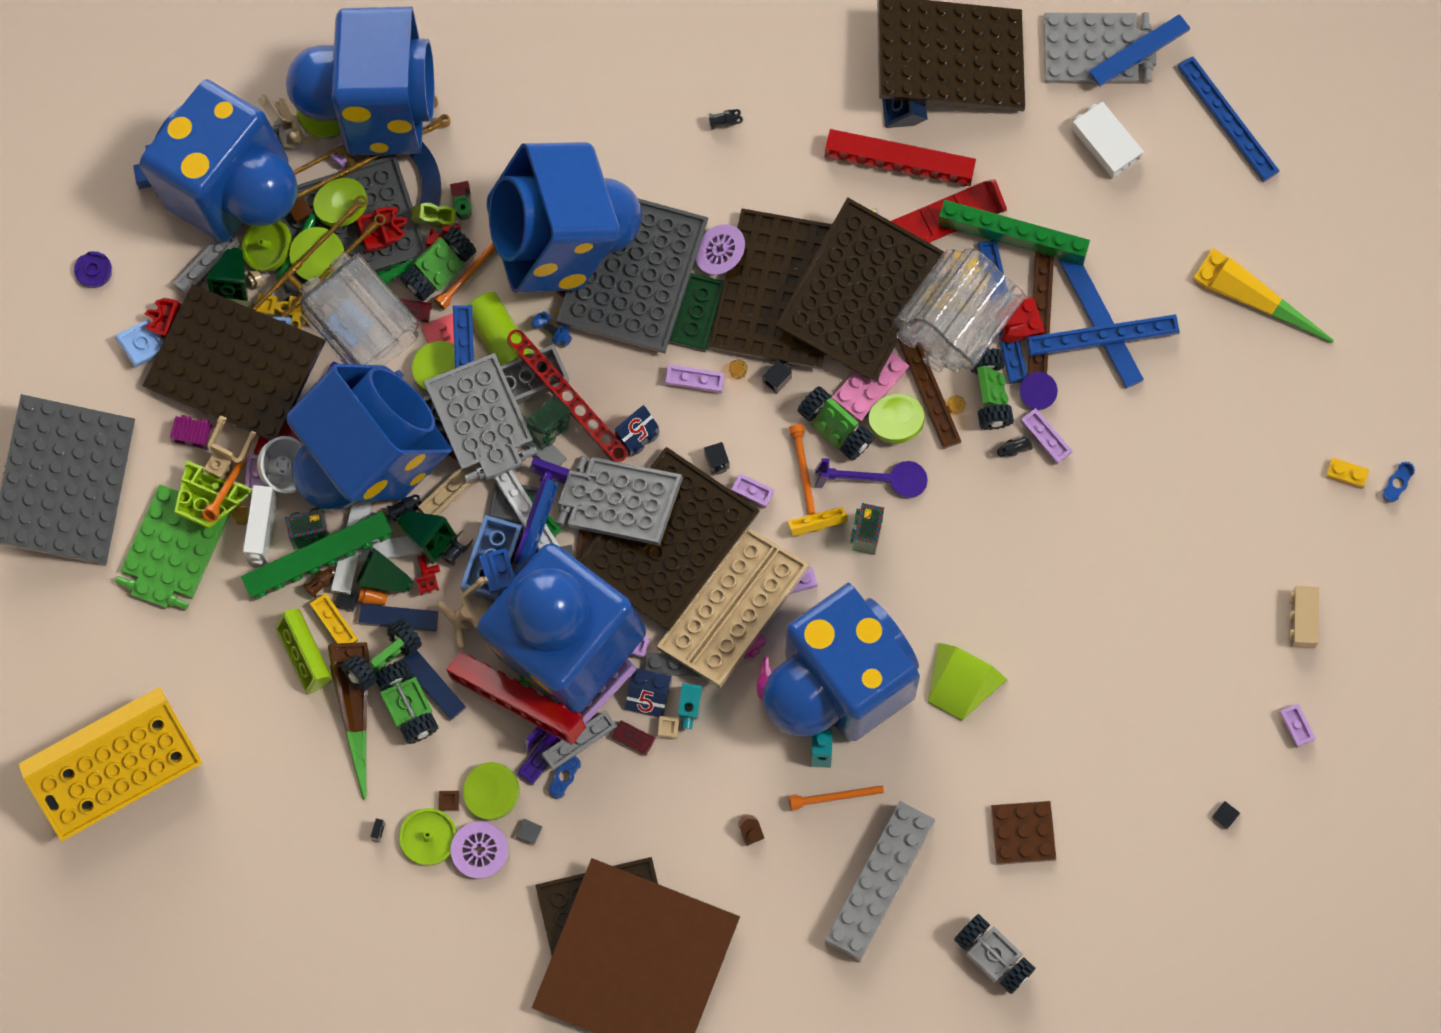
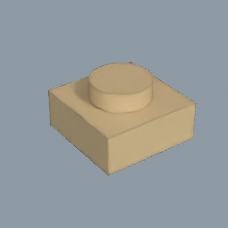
M660 716L658 737L677 739L679 718Z

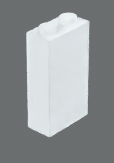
M1104 102L1092 105L1087 113L1084 115L1079 114L1073 119V132L1112 179L1142 159L1144 151Z
M253 485L243 550L248 562L253 566L268 564L278 500L273 487Z

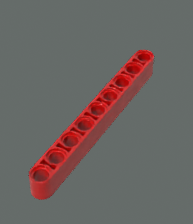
M512 330L507 336V343L561 405H564L568 411H571L568 413H571L570 415L611 461H624L628 454L626 447L521 330ZM513 334L519 335L521 342L518 344L513 343L511 336ZM525 349L533 350L534 356L532 358L525 357ZM538 363H544L547 370L541 373L537 370L536 366ZM552 377L557 378L559 386H551L549 379ZM570 392L572 400H563L562 393ZM582 406L585 409V414L582 416L577 415L575 407ZM594 420L598 425L597 429H589L588 421ZM602 435L610 437L609 444L605 445L601 442L600 438ZM615 449H620L623 452L621 459L614 457L613 452Z

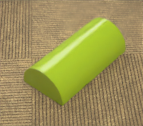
M496 292L485 293L471 301L468 305H472L473 328L488 354L495 353L500 366L519 359V356L507 343L508 334L518 328ZM513 334L511 341L518 344L521 342V337ZM529 348L524 350L525 356L532 353Z
M300 609L284 611L276 626V630L308 695L327 686L333 678Z

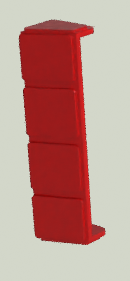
M989 179L898 217L891 222L930 243L958 231L938 225L944 200L995 214L1006 212L1007 207L996 179Z

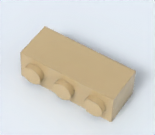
M1295 586L1289 594V603H1292V610L1289 611V622H1292V629H1289V641H1292V647L1316 648L1319 630V587Z

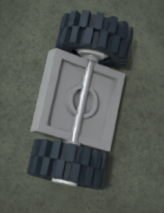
M977 914L958 933L954 941L965 951L976 942L977 944L966 956L994 983L1008 972L999 984L1010 994H1013L1036 968L1025 957L1013 966L1023 954L994 926L982 937L990 924L980 914Z

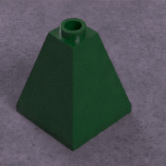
M234 247L227 249L207 275L210 292L227 299L248 301L243 250Z
M406 511L405 514H401L398 518L400 528L432 565L456 536L449 522L443 516Z
M371 547L355 582L362 587L405 593L410 591L414 581L376 548Z

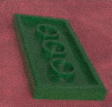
M691 273L669 343L706 352L725 281Z

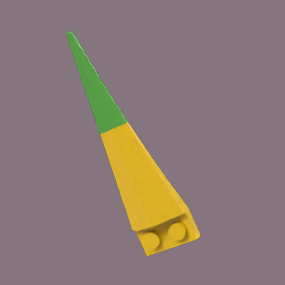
M1212 248L1192 279L1210 291L1272 315L1329 343L1334 342L1331 337L1231 257L1228 258L1215 248Z

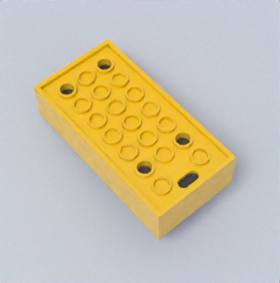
M159 686L18 765L23 779L62 842L198 767L203 762L162 688Z

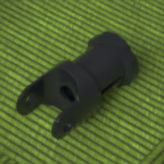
M739 109L725 110L723 113L713 115L712 113L708 114L711 130L724 125L727 127L734 126L743 121Z
M1024 434L1023 437L1016 440H1008L1005 445L997 450L998 456H1016L1024 450H1032L1033 447L1028 434Z
M414 494L401 499V502L393 506L388 505L387 509L395 522L406 511L415 512L418 510L416 504L420 505L422 502L420 501V496Z
M463 530L450 542L451 546L447 551L440 555L452 566L456 564L455 561L460 554L465 553L473 542L472 539L467 546L458 542L457 538Z

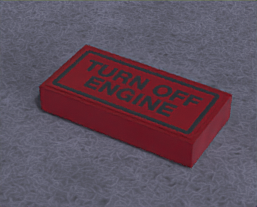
M394 298L391 317L428 323L432 303Z
M620 720L612 735V739L647 756L656 739L654 736Z

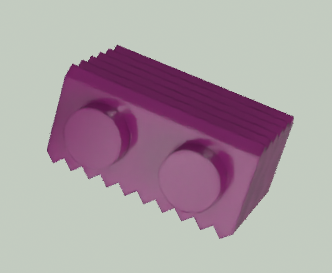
M187 415L175 416L169 438L173 443L209 450L208 443L214 432V427L206 419H199L197 421Z

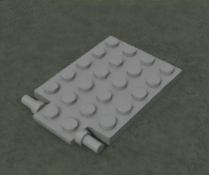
M1044 13L1045 83L1097 84L1090 76L1089 71L1153 31L1149 22V13H1142L1140 30H1137V13ZM1156 52L1106 84H1138V67H1142V71H1144V82L1150 83L1152 81L1151 71L1156 66Z
M495 353L423 382L461 470L478 463L480 464V467L475 468L476 471L464 475L466 482L484 477L486 480L521 467L522 462L526 461V458L538 454L535 446L525 451L516 450V448L532 442L533 439Z
M580 456L578 465L574 467L573 471H569L557 506L560 507V515L556 524L564 526L567 516L571 513L568 522L571 528L660 546L683 480L682 474L596 457L591 458L585 473L584 468L588 458Z

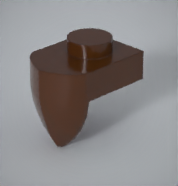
M743 814L738 821V826L746 846L765 839L757 818L750 814Z

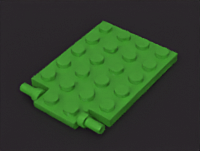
M159 484L120 570L124 574L137 578V581L117 576L115 583L127 587V590L132 591L130 595L166 609L169 606H177L187 610L189 603L178 599V596H175L174 593L193 599L231 511L208 529L175 514L179 491Z

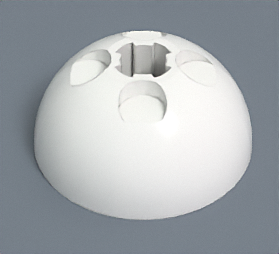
M289 436L274 438L266 443L259 453L257 459L258 474L267 487H273L276 492L293 493L297 491L292 478V466L298 450L303 445L297 439Z

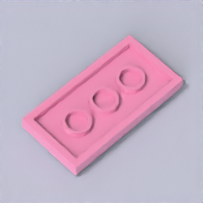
M892 352L875 383L854 372L832 396V399L861 423L870 413L872 406L891 390L910 366Z

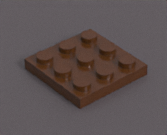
M1051 801L991 805L996 865L1056 861Z

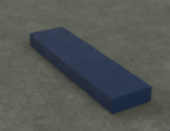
M361 604L359 624L390 627L396 621L402 619L406 623L408 622L414 630L436 632L439 612Z
M417 650L404 659L412 676L416 677L418 683L451 721L466 709V706Z

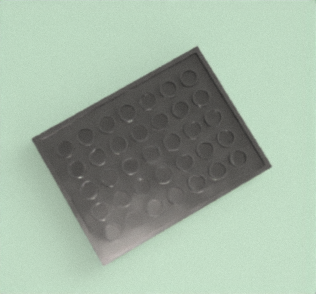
M396 154L372 161L343 178L354 179L364 187L368 203L362 215L374 213V210L378 208L398 207V213L395 216L407 218L406 226L401 228L406 234L385 249L367 253L363 242H361L345 258L340 272L332 279L321 282V285L314 292L328 288L329 285L345 280L351 281L404 263L406 260L420 256L427 250L419 224L411 220L413 206ZM337 173L299 184L298 194ZM321 188L303 196L314 215H316L313 207L314 198ZM289 213L281 221L289 228L293 242L308 218L297 224L291 213ZM319 219L314 226L328 230L332 228L323 224ZM355 221L349 225L338 227L333 232L341 240L345 251L360 237ZM282 265L275 270L276 275L280 271ZM296 272L293 275L306 288L312 283L300 277ZM289 281L281 287L285 301L289 300L290 296L299 297L301 294Z
M638 198L642 211L641 226L638 234L622 250L607 254L582 289L566 291L556 324L666 354L706 230L708 217Z
M21 394L0 491V544L106 566L135 418Z

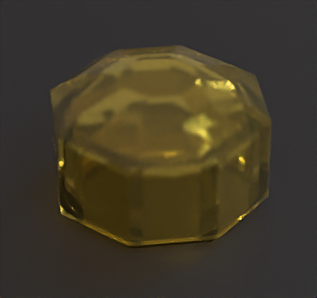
M740 359L732 361L729 367L731 376L736 379L745 377L748 371L745 361Z
M958 395L950 397L947 403L949 412L954 415L963 413L966 406L964 398Z
M246 506L235 507L232 510L233 521L237 525L248 523L249 509Z

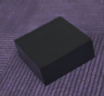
M351 590V595L338 593L334 605L353 612L360 593Z
M1224 801L1212 818L1228 830L1240 815V812Z
M375 819L370 836L372 841L380 843L385 827L384 820Z

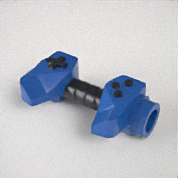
M545 311L538 313L531 322L533 328L543 327L554 335L551 340L553 343H560L565 347L569 345L572 337L569 334L570 330L565 326L558 327V329L548 322L550 315Z

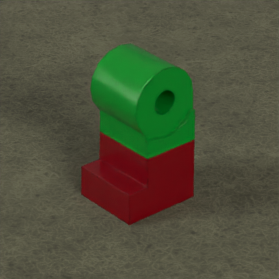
M463 181L450 184L456 215L459 219L466 220L472 215L471 204L466 198V194L471 193L469 182Z

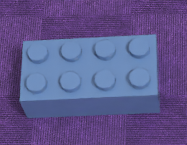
M487 515L484 516L460 586L462 593L476 583L477 579L485 577L479 558L480 555L483 556L506 548L511 565L513 564L523 535L521 525ZM486 583L474 592L472 596L484 597L486 600L495 602L503 593V590L490 594L488 584Z

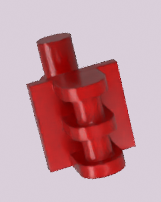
M458 223L451 227L443 225L442 233L439 235L434 229H431L430 236L426 239V248L428 249L439 237L442 238L453 227L461 230Z
M424 555L418 556L417 560L422 577L416 578L420 595H423L425 592L431 593L432 590L439 591L435 573L441 572L439 564L427 567Z

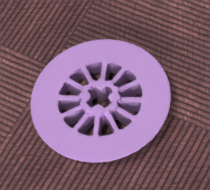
M727 224L709 229L703 235L696 257L699 268L713 275L731 270L740 261L744 253L745 240L743 234L735 226Z
M482 821L472 822L463 826L455 834L451 843V858L456 868L464 875L472 878H486L498 872L505 864L508 856V843L503 832L495 825ZM478 834H482L480 842L477 839ZM485 835L489 836L490 838L483 843ZM475 836L476 843H473L469 838ZM492 840L495 842V845L487 846ZM466 841H468L472 846L470 847L464 844ZM478 846H482V849H485L481 855L474 852V850L478 849ZM497 848V852L488 851ZM463 849L471 850L469 852L463 853ZM487 854L495 856V858L491 860L487 856ZM472 855L467 861L464 859L465 856ZM476 858L475 865H470L469 863ZM483 858H486L490 863L485 866ZM479 859L482 861V867H477Z

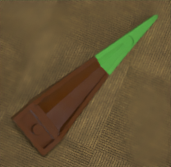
M367 642L334 643L328 645L331 664L329 667L361 795L364 800L367 797L366 728L368 689L365 692L356 690L355 686L353 687L352 683L348 682V678L344 676L341 665L353 655H358L364 659L365 663H369Z

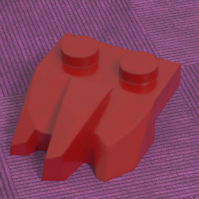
M398 207L378 208L374 210V213L361 215L355 221L361 236L365 232L364 230L374 221L377 214L385 216V224L379 226L370 236L368 235L362 241L366 253L385 249L406 234L401 228L406 226L407 218L395 216L398 213ZM378 217L376 221L382 223L384 219Z
M1034 297L1016 300L992 312V315L998 318L999 321L990 327L993 331H1003L1004 334L1001 336V340L1005 342H1019L1027 337L1043 335L1045 332Z
M162 298L155 301V304L158 306L157 310L148 309L144 313L153 319V322L148 323L145 328L166 338L182 304L177 300Z

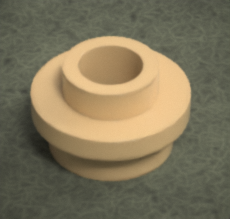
M257 270L248 272L246 277L248 284L256 289L263 284L260 273Z

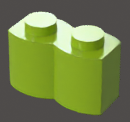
M423 203L412 207L411 220L417 224L429 223L434 227L442 228L443 225L455 223L456 210L449 206L438 207L432 203Z

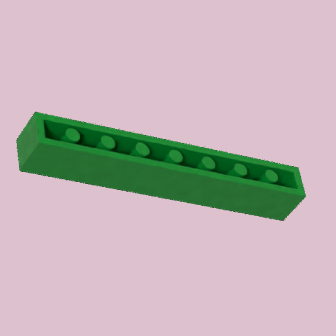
M944 200L939 215L938 225L1081 265H1084L1089 248V239Z
M381 511L241 576L250 598L256 597L258 600L267 596V591L273 589L275 592L284 588V584L289 581L295 583L302 580V575L306 573L312 575L319 572V567L324 565L330 567L338 563L337 559L343 556L345 559L354 556V551L360 548L364 551L373 547V542L378 540L380 543L390 539V535L394 532L385 513Z

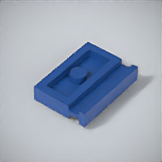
M504 548L479 556L484 574L488 579L487 584L490 594L495 591L505 590L515 579L507 549Z

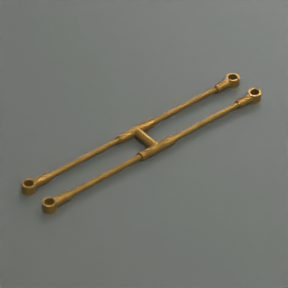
M436 96L434 108L438 106V99ZM442 114L439 120L427 125L422 130V135L440 127H448L451 123L450 117L447 114ZM344 144L331 149L325 155L294 170L295 175L327 158L330 159V155L333 153L335 155L342 153L343 157L347 159L349 166L338 171L336 175L297 194V199L323 187L332 180L340 177L343 178L382 155H372L355 162L353 157L345 150Z
M357 196L355 203L345 212L346 214L299 261H296L251 309L257 310L277 289L289 281L301 294L281 316L287 317L321 285V282L368 235L370 236L374 230L385 224V216L377 214L370 226L364 230L365 232L318 279H315L306 288L293 275L302 266L301 264L348 217H351L360 207H364L367 204L364 196ZM363 198L365 200L364 204H358V199ZM378 217L384 219L382 223L376 221Z

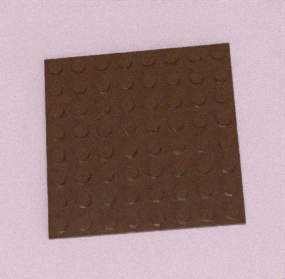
M591 858L532 1009L593 1033H695L740 916Z

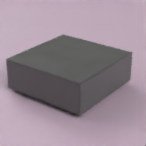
M524 819L516 838L535 845L543 827Z

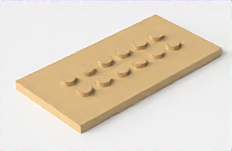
M747 528L671 630H668L659 642L657 649L721 688L809 570L810 564L752 529Z

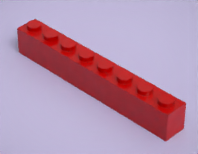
M834 129L829 130L825 147V156L831 160L841 159L850 164L860 163L870 168L879 167L885 171H899L904 175H918L923 179L933 178L942 183L952 182L962 187L971 186L976 163L975 158Z
M460 652L446 668L450 679L570 745L574 744L586 728L583 716L576 711L571 712L565 705L553 702L547 695L542 696L538 694L532 687L523 686L515 678H508L500 670H493L485 662H478L470 654L465 655Z

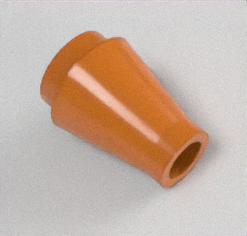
M362 587L358 601L363 602L362 604L385 606L388 595L374 588Z

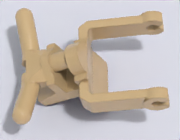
M261 95L264 97V101L260 97L257 98L258 103L275 124L272 128L276 135L280 134L279 139L283 147L292 149L296 147V143L316 144L319 142L317 137L304 136L299 125L298 115L293 114L284 98H279V101L282 102L281 105L280 102L275 101V106L283 117L280 116L268 95Z
M220 416L208 443L209 450L214 453L207 465L202 467L203 471L226 481L228 477L225 475L226 472L229 473L230 471L229 465L231 462L242 463L245 460L257 434L254 431L250 432L239 458H237L232 452L215 444L227 419L224 416Z
M486 576L477 579L476 583L461 594L462 608L455 610L454 613L443 602L437 603V608L449 619L454 627L457 647L459 649L465 648L463 629L471 630L473 627L478 628L480 618L489 609L484 597L473 600L469 598L488 582Z

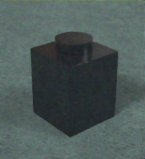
M777 360L763 375V383L777 394L792 379L791 367L785 362L781 363Z
M722 442L704 447V455L711 474H722L730 468V462Z

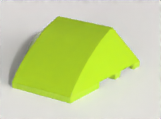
M186 460L174 512L209 529L251 495L253 489L238 482L235 485L233 484L219 507L220 514L217 520L214 522L207 521L203 517L202 512L207 505L213 503L225 480L203 471L202 466Z
M938 643L928 703L963 721L987 697L1004 684L1007 678L992 665L956 646Z

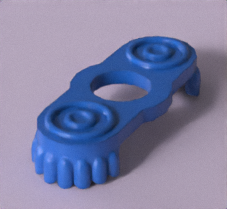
M1402 462L1399 464L1396 473L1390 477L1386 489L1383 490V497L1387 502L1398 500L1401 492L1407 488L1408 481L1415 473L1412 463ZM1396 478L1401 479L1403 487H1394L1393 480Z
M574 756L557 769L555 778L549 786L550 795L554 799H560L565 796L567 787L574 781L575 773L578 768H581V762L578 757ZM562 771L570 773L568 781L560 780L559 774Z

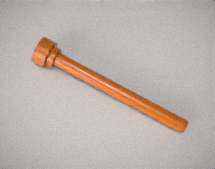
M493 242L446 293L439 294L434 299L438 307L446 310L450 305L451 297L495 251Z
M795 424L789 426V433L792 439L795 440L807 512L809 515L815 514V507L802 441L805 430L803 424Z
M247 457L242 463L235 464L213 503L205 507L202 515L207 521L214 522L217 520L220 514L219 507L246 463Z
M881 785L808 797L797 796V794L789 795L790 809L795 811L808 804L884 793V787Z

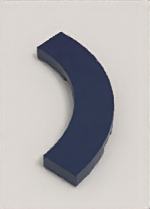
M422 142L421 154H408L414 160L422 178L420 204L432 203L439 207L442 190L438 165L428 147Z

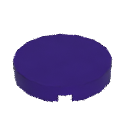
M90 251L77 259L74 265V273L81 285L87 288H98L109 281L112 276V265L105 254L98 251Z
M1035 372L1025 377L1019 392L1021 400L1027 407L1043 410L1054 403L1057 398L1058 389L1056 382L1050 375L1043 372Z

